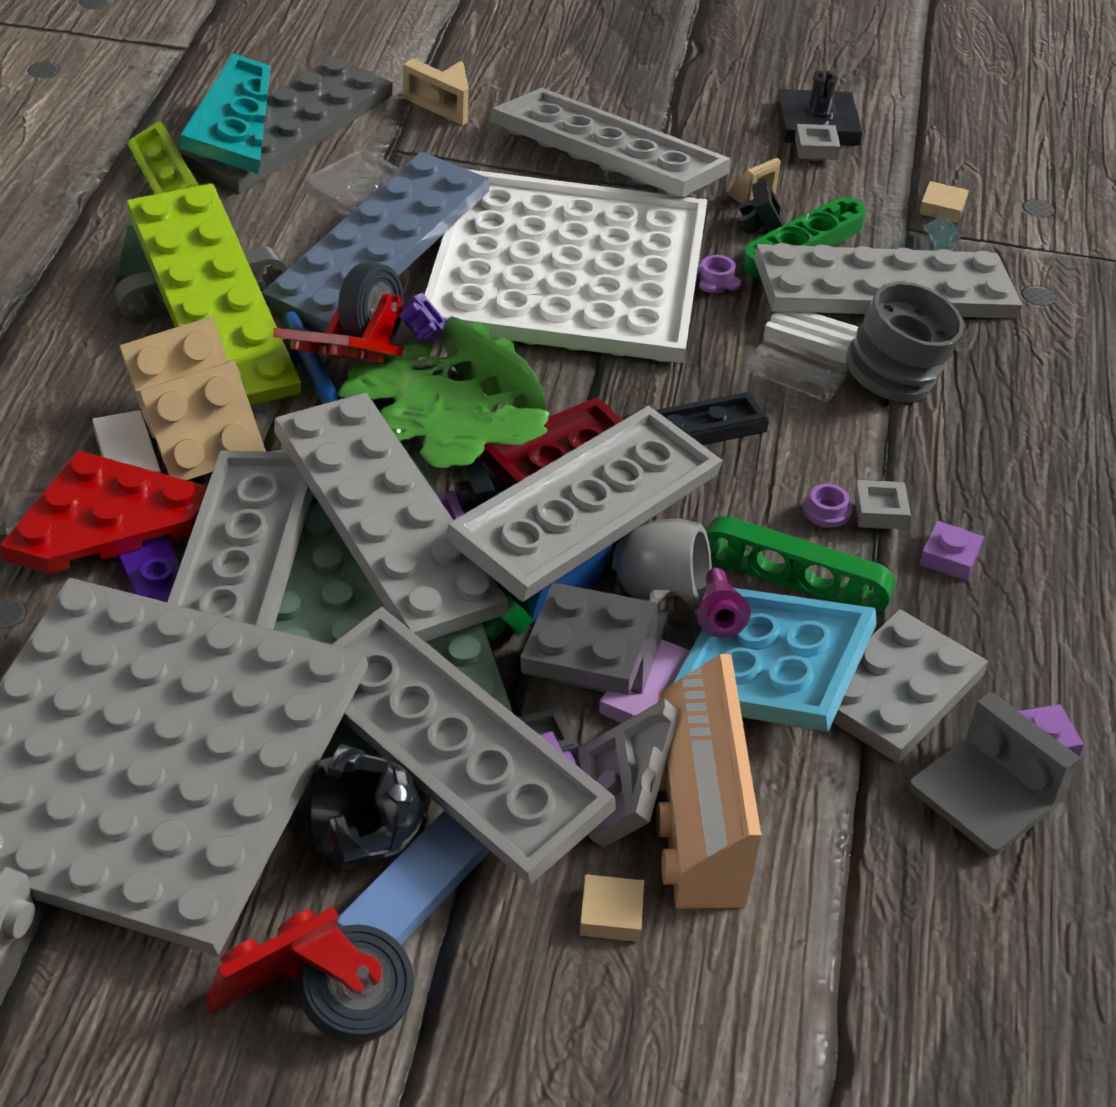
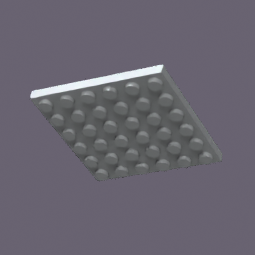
M69 577L0 681V873L7 866L27 874L32 899L219 956L315 771L318 761H320L368 668L365 653Z

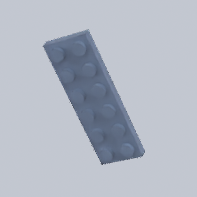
M422 151L419 152L262 291L267 306L282 314L291 311L296 312L302 323L325 333L338 308L342 283L354 266L369 262L380 263L391 267L399 276L489 192L488 178ZM373 289L370 292L368 304L375 298Z

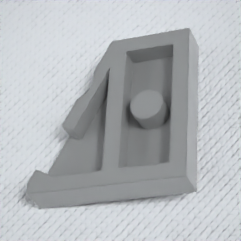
M665 699L578 748L581 769L615 796L616 810L589 833V838L603 848L650 822L679 716L678 710Z

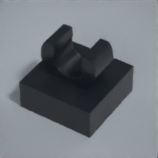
M767 178L752 184L753 200L745 201L738 206L743 216L740 218V222L746 233L754 232L763 225L767 233L785 225L783 208Z

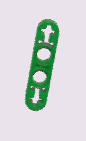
M840 197L757 238L746 245L743 260L744 271L749 276L761 279L754 260L757 244L775 245L785 243L797 246L828 245L833 247L854 236L863 228L866 214L865 205L854 198Z
M727 516L716 517L710 522L706 530L711 550V562L830 602L875 608L876 613L886 609L896 587V580L893 574L886 567L878 563ZM748 546L753 547L751 552L746 551ZM773 550L783 557L785 563H773L767 560L761 551ZM813 565L825 567L832 573L833 578H820L809 567ZM844 576L849 578L848 583L842 582ZM867 585L874 587V590L867 589Z

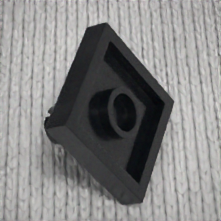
M816 71L813 75L812 90L778 89L776 104L784 143H796L795 132L797 124L835 125L840 145L861 144L863 131L853 92L835 91L838 76L834 72L826 71L825 79H822L823 71Z

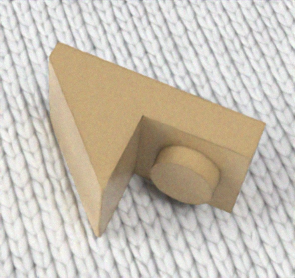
M409 60L403 64V99L463 126L468 121V84L464 63L460 61L442 72L418 60Z

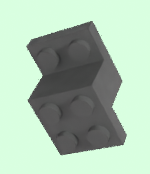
M553 582L520 657L521 673L539 676V680L602 693L607 691L629 695L630 691L643 693L661 641L665 639L669 627V612L657 610L656 602Z

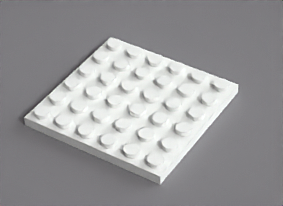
M469 170L488 178L489 192L444 233L425 292V296L445 320L453 316L469 325L479 322L488 327L490 338L492 339L504 337L510 341L523 342L529 345L541 344L564 347L570 350L609 353L614 356L654 359L659 362L684 363L707 199L676 198L667 194ZM496 273L503 274V283L508 288L500 293ZM538 278H540L544 295H529L523 291L534 289L533 287L536 286Z

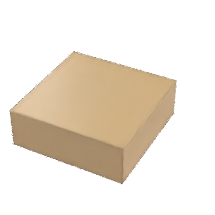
M930 181L919 213L959 223L969 190Z
M585 874L579 936L640 942L644 880Z

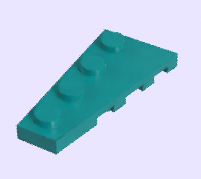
M233 53L183 130L179 148L192 152L202 158H210L258 174L271 66Z

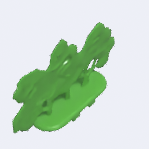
M453 316L445 320L442 329L443 343L448 357L430 356L431 351L434 349L432 342L429 343L427 340L421 342L418 339H412L403 344L396 345L404 347L403 356L384 354L383 363L363 360L354 364L347 374L348 380L341 385L337 394L342 398L367 393L371 400L394 398L395 403L383 408L380 411L381 415L399 441L414 437H425L423 448L419 454L431 466L436 468H448L452 465H470L484 451L486 443L521 445L548 431L544 424L548 421L550 412H547L542 386L529 364L515 353L514 343L504 337L494 340L490 338L488 327L477 322L469 325ZM417 357H426V359L413 361ZM432 362L433 366L442 364L432 369H413L414 365ZM454 367L458 374L466 381L451 380L447 376L449 368ZM443 369L440 375H433V372ZM502 404L503 407L501 409L490 412L491 408Z

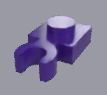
M423 292L411 298L401 307L403 312L399 314L400 318L419 341L422 342L426 339L431 343L442 335L445 319Z

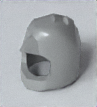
M680 518L658 519L640 525L620 538L613 552L612 569L617 572L623 591L632 598L656 602L657 604L665 597L681 596L691 610H698L707 589L706 574L712 569L708 536L702 524Z

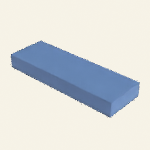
M443 811L339 916L336 926L338 928L354 924L373 926L385 931L402 945L486 857L490 850L446 811Z

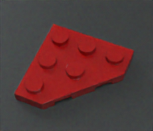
M78 450L0 544L2 558L10 563L51 574L69 569V561L98 553L102 560L142 549L141 541L165 534H169L172 540L190 536L208 486Z

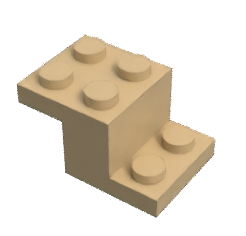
M213 316L119 345L150 437L155 438L169 476L189 480L213 472L220 450L266 452L235 360L228 362Z

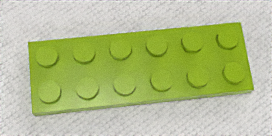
M213 183L127 200L128 215L175 328L213 316L228 362L235 360L250 406L300 394V378L283 340L273 337L274 328H277Z

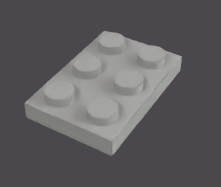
M899 609L871 636L833 723L899 764L984 676L988 661Z

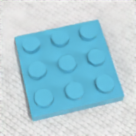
M734 588L747 600L750 606L751 615L747 626L737 635L728 638L711 636L702 629L674 682L719 654H731L742 717L828 732L877 625L875 608Z

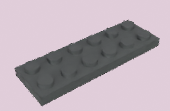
M332 57L284 87L277 89L274 93L267 96L258 174L210 158H202L183 149H179L190 171L240 194L393 96V82L377 76L372 71L363 70L347 63L342 58Z

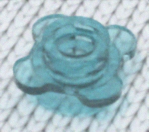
M939 212L935 213V220L925 224L937 250L951 249V251L957 252L954 242L961 238L952 219L948 217L943 220Z

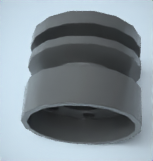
M903 281L884 284L875 292L865 313L864 322L858 327L855 338L847 349L846 362L850 373L862 386L886 399L909 403L925 399L936 385L937 378L942 374L944 363L951 357L963 335L964 322L954 305L931 288Z

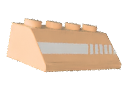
M719 654L658 693L657 702L665 699L678 710L679 715L658 792L662 794V802H657L656 806L657 836L667 837L668 849L662 850V880L664 885H673L676 909L746 908L761 839L732 655Z

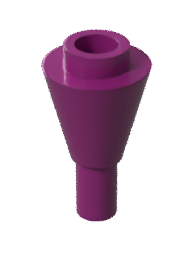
M713 568L706 574L707 589L699 605L697 618L699 625L707 634L718 638H728L737 635L747 626L751 615L750 606L747 600L727 582L726 573L720 568Z

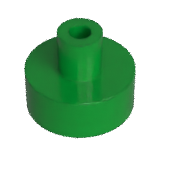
M503 590L502 592L508 599L506 614L482 622L486 636L491 641H494L505 628L519 637L533 622L528 613Z

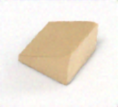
M775 158L748 169L729 189V196L741 204L745 201L753 200L752 184L766 178L776 195L781 160Z

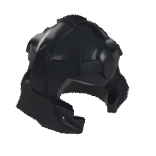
M343 744L337 747L332 757L318 761L313 774L309 796L308 824L310 843L315 855L322 856L335 875L363 867L367 862L376 860L382 862L391 859L408 847L409 842L418 832L420 824L426 818L425 798L421 797L412 776L406 769L384 758L366 755L365 751Z

